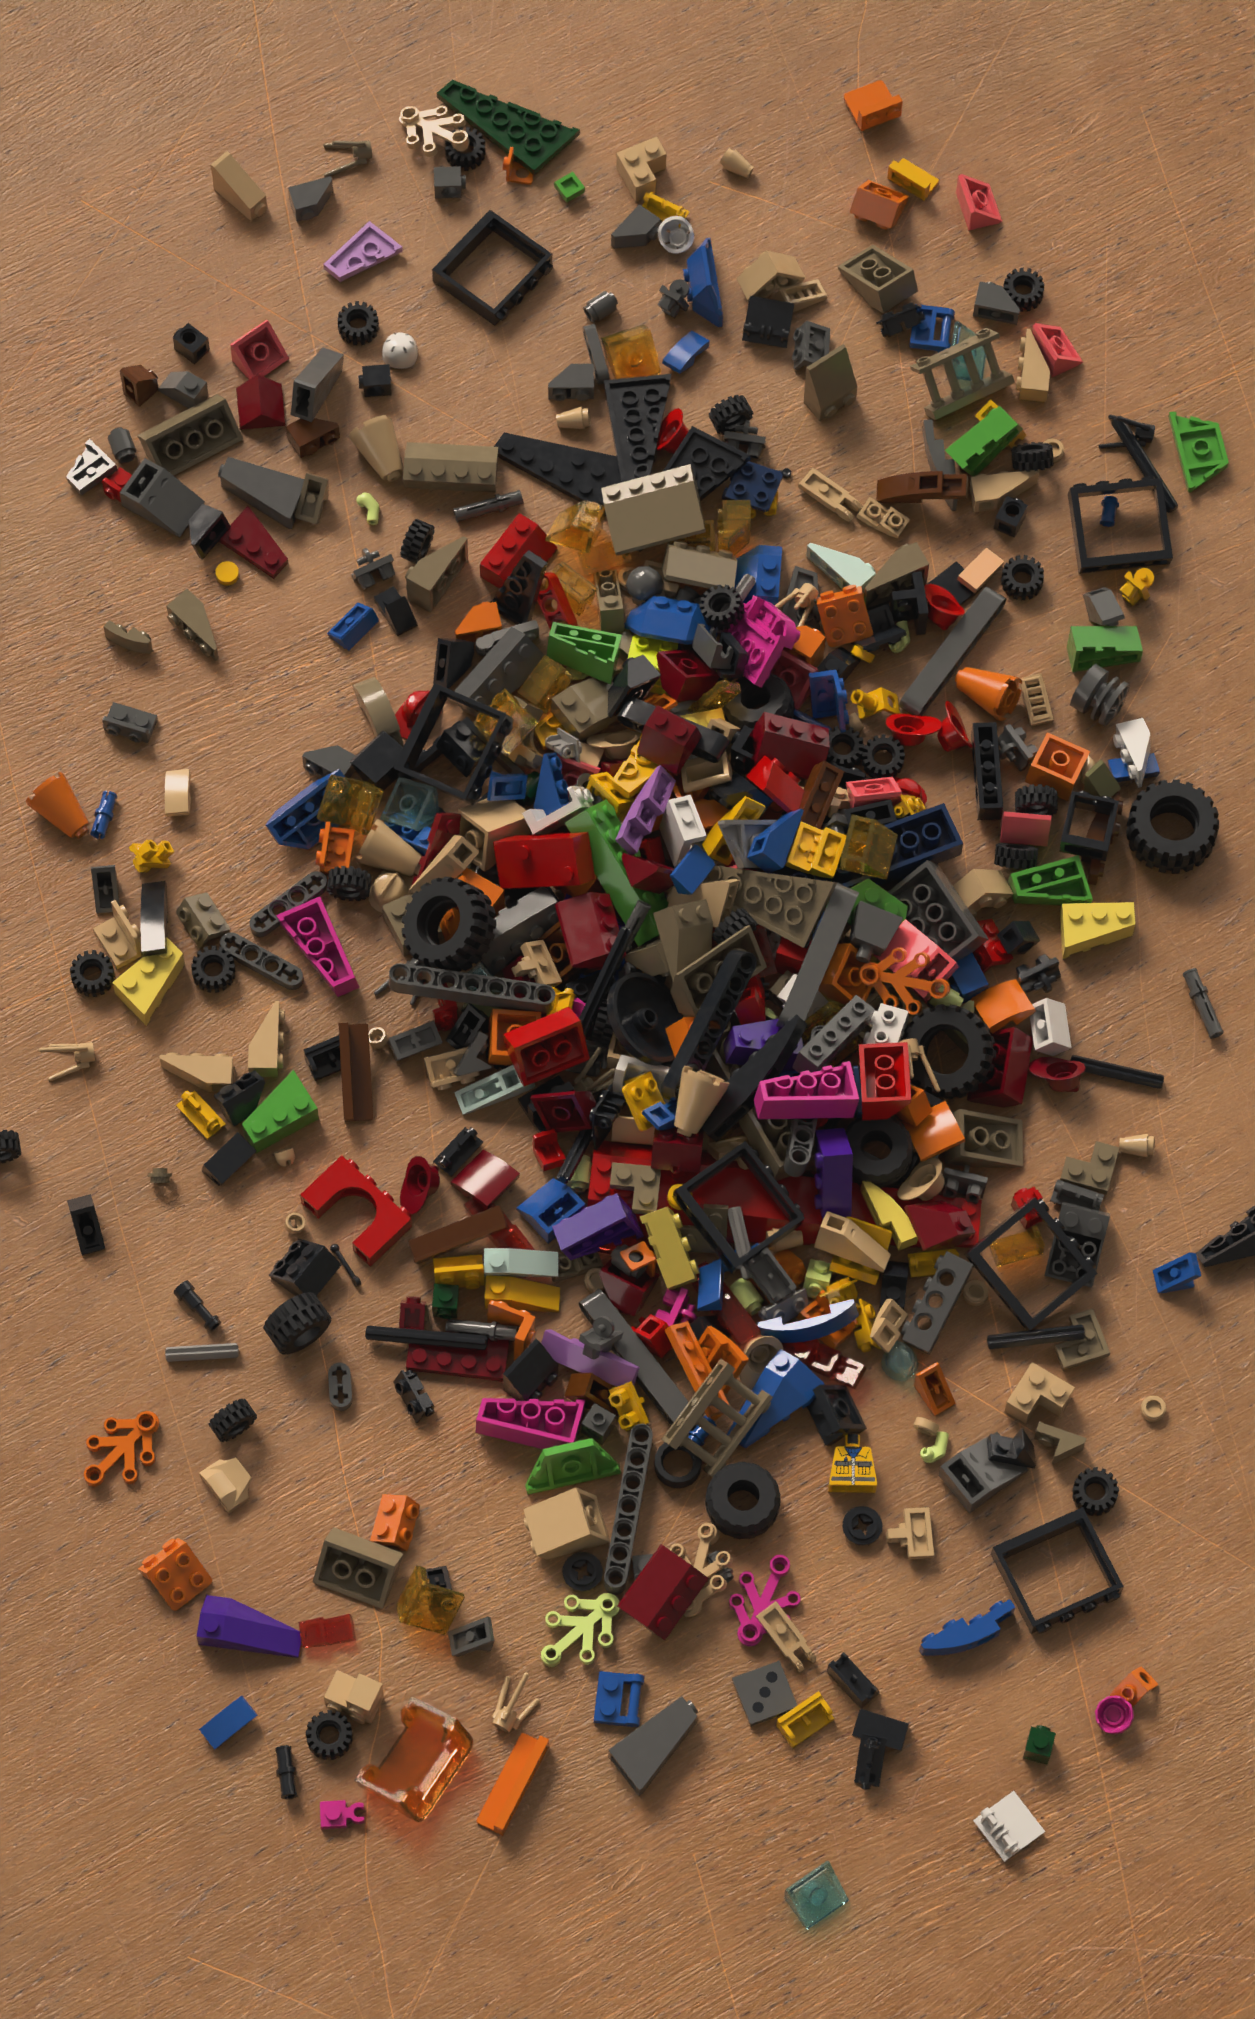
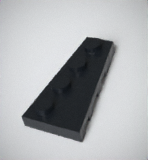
M527 551L490 603L496 602L498 612L516 625L531 621L547 562L531 551Z

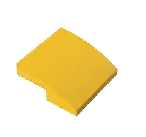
M800 822L785 866L807 874L832 879L835 875L847 836L827 827L821 830Z

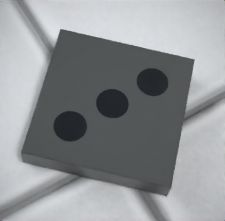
M780 1661L732 1678L750 1726L786 1714L798 1706Z

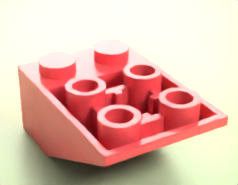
M906 919L899 925L881 956L873 954L881 962L891 955L893 949L904 948L907 952V958L903 962H895L888 968L892 973H895L912 961L917 953L925 952L930 957L929 964L919 967L909 974L908 977L927 981L940 978L947 981L959 968L955 960ZM897 951L896 957L901 959L902 953ZM920 955L918 960L921 964H924L925 957ZM909 987L925 1002L932 997L929 991Z

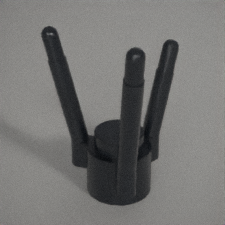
M1111 414L1108 416L1109 419L1117 417L1118 421L1135 427L1134 435L1138 438L1141 447H1145L1146 442L1152 443L1155 425L1140 423ZM1123 442L1100 444L1098 447L1100 449L1125 447Z

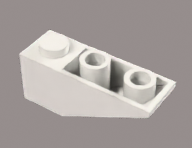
M1139 718L1116 724V734L1113 735L1115 747L1121 750L1122 762L1124 764L1127 763L1129 776L1135 780L1138 788L1142 787L1150 754V731L1144 719Z

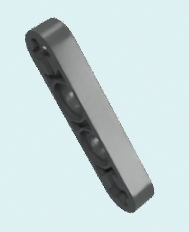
M319 871L309 873L255 913L249 921L252 934L257 937H264L280 926L276 915L272 912L275 907L282 906L287 911L321 896L327 890L326 876ZM321 880V886H313L312 881L319 882ZM300 892L305 897L301 902H294L291 899L292 895ZM256 922L264 923L265 928L262 929L260 926L256 928Z
M227 933L222 936L220 946L224 948V952L228 951L235 961L286 989L296 990L302 986L303 973L297 966L236 933ZM235 941L236 947L231 946L227 948V942L232 943ZM249 951H256L258 958L254 961H249L245 958V954ZM269 962H276L279 965V968L274 972L267 971L265 967ZM294 974H296L297 980L293 979L291 982H289L287 975L292 977Z

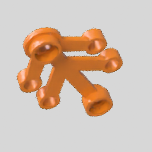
M901 947L893 949L891 955L878 964L869 962L861 967L859 973L861 981L867 986H874L882 998L883 1004L889 1005L888 999L892 998L894 1000L893 1007L897 1008L899 1006L898 997L890 995L883 982L891 983L905 1003L906 1010L911 1015L920 1013L922 1004L919 1000H914L906 987L929 991L930 995L936 999L946 997L950 992V985L945 979L940 978L927 981L908 977L909 974L919 967L929 964L930 957L925 952L917 953L912 961L895 973L884 971L895 962H903L907 958L906 950ZM897 951L902 953L901 959L896 957ZM920 955L925 957L924 964H921L918 960ZM870 970L875 971V978L869 976ZM939 984L944 986L942 993L938 991ZM912 1003L917 1005L916 1012L911 1009Z
M143 1411L135 1419H116L110 1417L105 1420L104 1428L108 1434H115L119 1429H133L127 1436L99 1437L91 1435L87 1438V1447L92 1452H97L104 1447H115L99 1465L92 1464L86 1467L84 1479L88 1485L95 1487L102 1484L105 1478L104 1474L123 1454L125 1459V1469L122 1472L123 1480L127 1484L135 1483L138 1479V1474L135 1469L134 1443L141 1436L143 1451L140 1453V1461L144 1466L154 1464L155 1455L152 1451V1434L159 1428V1419L151 1411ZM145 1421L151 1422V1426L147 1428L143 1427L142 1424ZM113 1422L116 1424V1427L109 1429L107 1425ZM93 1440L99 1442L95 1447L90 1446V1442ZM147 1454L152 1456L149 1461L143 1460V1457ZM128 1472L135 1474L132 1479L125 1477ZM98 1474L99 1478L93 1481L90 1479V1476Z

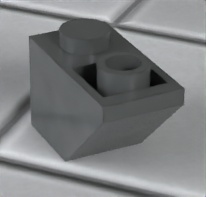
M570 364L548 383V399L557 401L565 399H577L580 401L594 399V364Z
M1103 587L1082 594L1089 621L1103 626H1115L1119 624V620L1125 619L1124 613L1111 589Z
M338 745L305 752L302 755L304 768L313 775L318 774L325 777L340 769L349 781L355 772L354 767L349 761L356 755Z

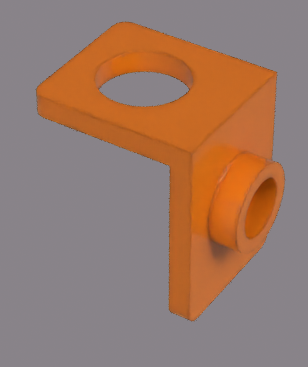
M510 147L508 157H504L503 170H506V181L531 185L534 176L531 172H529L526 178H519L516 175L517 170L524 167L518 162H514V147Z
M644 1241L620 1252L621 1258L630 1271L633 1272L648 1265L646 1269L647 1274L650 1278L655 1276L657 1258ZM633 1252H638L643 1256V1260L633 1262L629 1259V1255Z
M1140 1666L1130 1672L1110 1693V1696L1124 1698L1133 1708L1147 1692L1156 1688L1158 1683ZM1140 1675H1142L1143 1677H1145V1678L1147 1679V1681L1149 1682V1684L1146 1683V1682L1140 1677Z

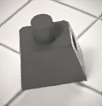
M860 901L853 911L849 943L859 948L856 959L863 963H869L872 954L881 956L889 945L903 917Z

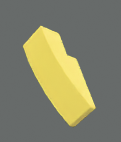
M862 1181L860 1192L875 1224L893 1231L892 1238L898 1251L917 1244V1235L903 1209L878 1186L868 1181Z

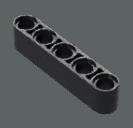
M629 697L618 714L617 719L624 726L642 733L645 723L656 706L637 698ZM680 717L697 726L702 735V738L691 754L709 762L718 763L730 744L729 739L719 732Z

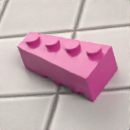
M321 897L276 915L281 927L337 997L360 988Z
M850 1061L843 1062L841 1066L834 1068L832 1065L822 1067V1070L816 1072L803 1071L800 1072V1075L794 1077L785 1075L760 1081L754 1097L758 1119L853 1118L859 1102Z
M482 1398L476 1419L475 1433L540 1449L576 1442L584 1415L585 1400L564 1402V1399H554V1401H538V1399L516 1401L515 1399Z

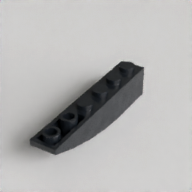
M796 1014L794 1017L789 1018L783 1024V1028L776 1034L771 1035L759 1051L752 1053L748 1061L741 1068L732 1072L730 1079L726 1081L730 1083L728 1089L701 1127L714 1141L720 1140L754 1107V1097L759 1082L776 1078L781 1073L807 1026V1023Z

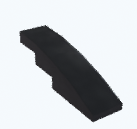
M166 881L142 884L140 922L141 952L143 957L167 953L168 905Z

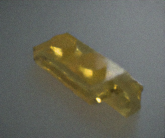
M727 680L717 682L712 689L692 703L688 708L689 713L722 708L741 692L740 684Z

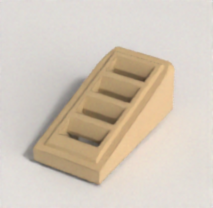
M817 279L781 287L777 291L775 300L795 303L793 312L824 301L828 296ZM810 289H813L816 295H813Z
M1035 674L1020 678L1022 684L1019 683L1018 688L1022 690L1021 698L1030 726L1053 722L1054 719L1042 675ZM1039 693V696L1029 698V695ZM1041 702H1042V704H1043V705L1031 707L1032 704H1037V703H1041ZM1045 711V714L1043 715H1033V713Z

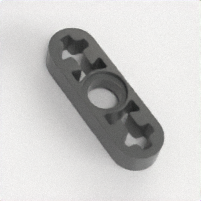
M595 324L583 326V335L591 364H594L595 378L598 385L604 384V380H610L598 333Z

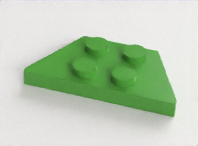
M1172 411L1169 412L1168 417L1189 493L1228 467L1229 461L1219 423L1202 421L1192 416L1188 419L1177 416V412Z
M866 879L850 888L859 892L847 920L850 926L852 924L854 908L860 901L903 917L901 923L906 919L908 906L870 879Z
M593 1438L543 1449L525 1484L527 1495L621 1474L619 1464Z

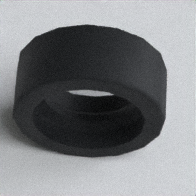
M664 1442L658 1448L655 1455V1472L658 1479L664 1485L671 1488H685L692 1485L699 1477L702 1460L684 1446H679L676 1450L687 1452L693 1460V1467L685 1476H672L666 1472L663 1461L665 1456L675 1449Z

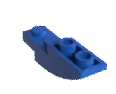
M1010 1599L1004 1603L999 1601L990 1607V1612L982 1616L979 1614L969 1621L970 1625H967L963 1617L958 1621L952 1619L942 1627L943 1630L936 1635L932 1632L921 1640L922 1644L920 1645L919 1652L921 1655L927 1656L949 1655L985 1644L999 1636L1001 1628L998 1624L1012 1616L1016 1607Z

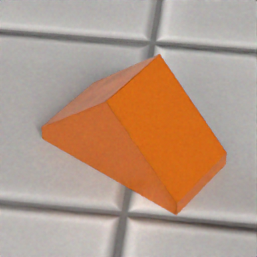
M936 1362L916 1374L914 1387L934 1416L956 1404L939 1363Z

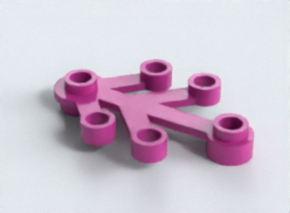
M776 1555L771 1559V1575L761 1597H759L754 1585L753 1574L748 1571L740 1574L739 1584L745 1588L754 1609L751 1620L745 1611L742 1595L733 1594L729 1599V1606L732 1610H735L741 1624L737 1632L738 1639L745 1646L757 1645L761 1641L762 1635L767 1633L755 1617L775 1601L782 1609L785 1607L796 1608L800 1604L801 1597L796 1591H790L786 1596L770 1602L780 1578L785 1576L790 1569L789 1559L784 1555ZM777 1564H782L784 1566V1569L782 1571H777L775 1569V1566ZM748 1576L751 1578V1582L744 1583L742 1578ZM790 1596H795L798 1599V1601L796 1603L789 1602L788 1598ZM739 1599L741 1601V1604L739 1606L733 1605L732 1600ZM747 1631L754 1632L755 1636L753 1638L746 1637L745 1633Z

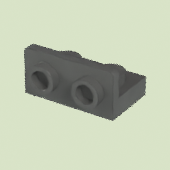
M806 321L795 330L793 335L795 349L792 355L795 370H799L804 365L809 366L829 353L830 328Z
M113 702L108 715L103 717L102 722L104 730L111 735H122L137 743L141 741L148 743L158 717L155 714Z

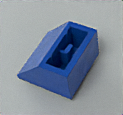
M553 1178L516 1207V1210L549 1244L556 1238L552 1227L561 1220L581 1212L585 1208V1203L568 1185Z

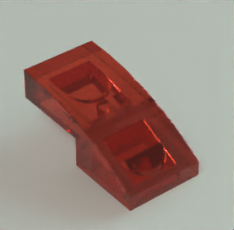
M350 1614L328 1619L320 1617L298 1622L303 1648L334 1645L356 1640L353 1618Z

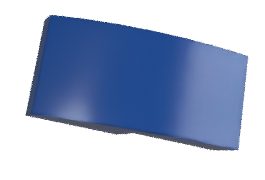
M690 331L668 352L662 364L680 374L694 365L695 357L709 348L710 340L694 331Z
M240 1696L199 1730L215 1750L258 1715L246 1699Z

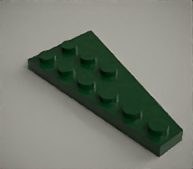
M451 80L437 92V98L455 113L462 114L465 121L504 152L509 154L510 147H514V160L533 175L580 135V129L572 127V129L563 126L562 122L555 119L550 121L541 117L537 112L511 102L507 104L499 101L496 96L491 94L489 96L477 92V89L455 80Z

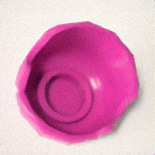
M1120 1696L1104 1698L1098 1703L1095 1710L1096 1723L1103 1731L1109 1734H1122L1130 1728L1134 1721V1711L1131 1704Z

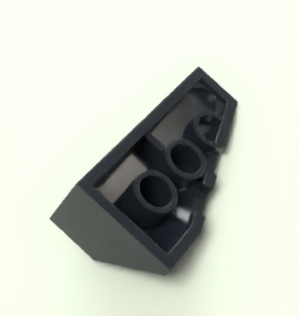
M1255 1206L1246 1212L1248 1216L1240 1223L1234 1221L1230 1225L1231 1229L1228 1233L1216 1236L1196 1253L1204 1267L1255 1256Z

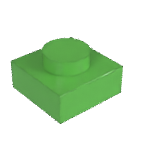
M574 172L554 182L555 189L566 203L585 193L584 185Z

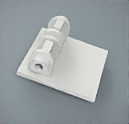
M1014 1791L991 1808H985L980 1813L981 1815L973 1820L1004 1862L1045 1833L1044 1829Z

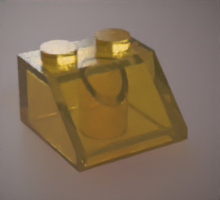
M644 324L601 338L607 362L615 379L652 376L661 373L651 330Z
M584 500L559 512L545 541L589 554L603 528L605 507L596 502Z

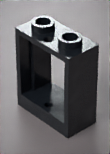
M1072 791L1059 852L1106 861L1119 801L1108 796H1093L1085 791ZM1075 808L1110 815L1104 842L1069 834Z

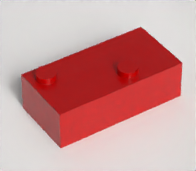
M588 832L508 836L493 842L499 883L502 889L582 885L595 879Z

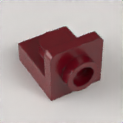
M407 1296L406 1300L401 1301L399 1328L424 1330L426 1302L421 1301V1297Z

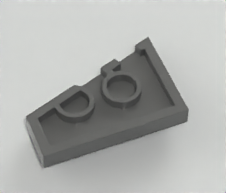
M795 566L786 597L795 588L800 589L803 584L809 583L817 589L818 596L816 598H818L817 573ZM794 597L783 605L782 612L793 620L796 627H798L806 607H799V609L795 610L796 602ZM815 599V606L811 609L804 626L806 625L811 629L815 628L820 631L821 618L817 607V600Z

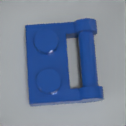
M921 305L922 308L918 309V312L922 311L924 313L925 320L922 321V324L912 327L909 348L933 350L938 353L950 348L951 321L954 320L955 311L950 308ZM936 317L943 319L940 341L933 340Z
M599 1671L594 1723L639 1727L640 1692L645 1676L641 1674ZM624 1684L631 1685L628 1716H620Z

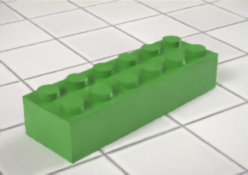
M605 799L565 822L570 833H589L594 873L606 893L610 894L611 901L625 925L637 904V900H642L651 905V909L634 939L638 947L658 936L659 932L653 913L668 908L669 903L665 898L664 892L657 894L631 887L622 860V854L627 852L615 841L622 824L616 816L614 807ZM638 850V853L633 854V855H635V856L641 857V856H640L641 854H640V851H639V850Z

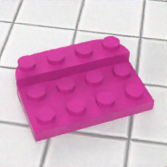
M753 596L747 604L743 603L745 612L741 614L743 617L741 621L736 619L738 624L736 626L730 624L731 628H726L724 632H730L748 653V663L745 665L743 675L754 685L762 688L765 681L769 678L774 664L780 658L783 648L787 647L792 650L794 643L800 638V631L796 629L794 621L772 603Z

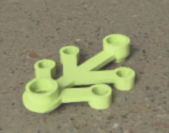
M611 1593L601 1594L596 1600L578 1599L575 1595H568L564 1600V1607L567 1611L574 1612L577 1609L594 1611L587 1617L563 1616L555 1611L547 1613L545 1622L548 1627L568 1626L574 1628L555 1645H547L542 1649L541 1660L543 1664L547 1667L557 1666L561 1661V1653L582 1635L583 1646L579 1659L585 1665L591 1664L595 1658L594 1651L592 1650L594 1624L601 1618L602 1632L598 1636V1643L603 1648L611 1647L613 1644V1635L611 1633L612 1617L616 1616L620 1610L617 1607L620 1602L619 1599ZM574 1600L577 1604L574 1607H570L567 1605V1602ZM609 1601L612 1603V1607L606 1609L603 1607V1603ZM551 1616H555L558 1621L550 1623L548 1619ZM608 1636L611 1640L609 1643H603L601 1638ZM548 1651H554L556 1656L549 1658L546 1654ZM588 1652L592 1657L589 1660H585L582 1655Z

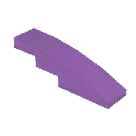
M661 765L657 766L636 797L615 839L628 854L638 853L643 837L651 833L656 817L663 814L676 780Z
M551 1329L545 1330L541 1344L556 1362L580 1373H593L615 1386H620L632 1381L633 1385L635 1384L640 1367L611 1352L600 1351L598 1358L595 1360L582 1354L585 1344L578 1339H569Z

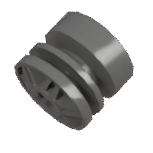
M1094 664L1077 686L1070 701V706L1083 714L1093 707L1091 719L1095 721L1099 718L1098 723L1105 727L1123 707L1130 685L1125 681L1120 684V678L1118 677L1113 678L1107 683L1109 672Z

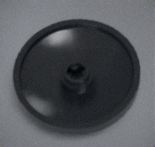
M633 972L618 979L609 990L607 1014L610 1025L621 1045L636 1059L655 1066L667 1064L674 1060L675 1057L665 1028L684 1016L678 1012L670 993L671 990L664 983L649 974Z

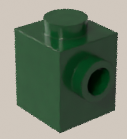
M434 1283L433 1317L442 1319L457 1318L459 1285Z
M1031 1726L1023 1759L1048 1765L1056 1733L1051 1732V1729L1046 1726Z

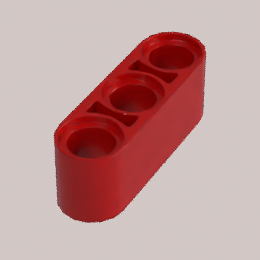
M546 572L544 578L548 581L547 589L544 588L542 583L537 601L550 630L553 622L561 623L562 620L568 625L578 626L559 578L552 572ZM553 599L556 600L558 605L556 610L552 607Z

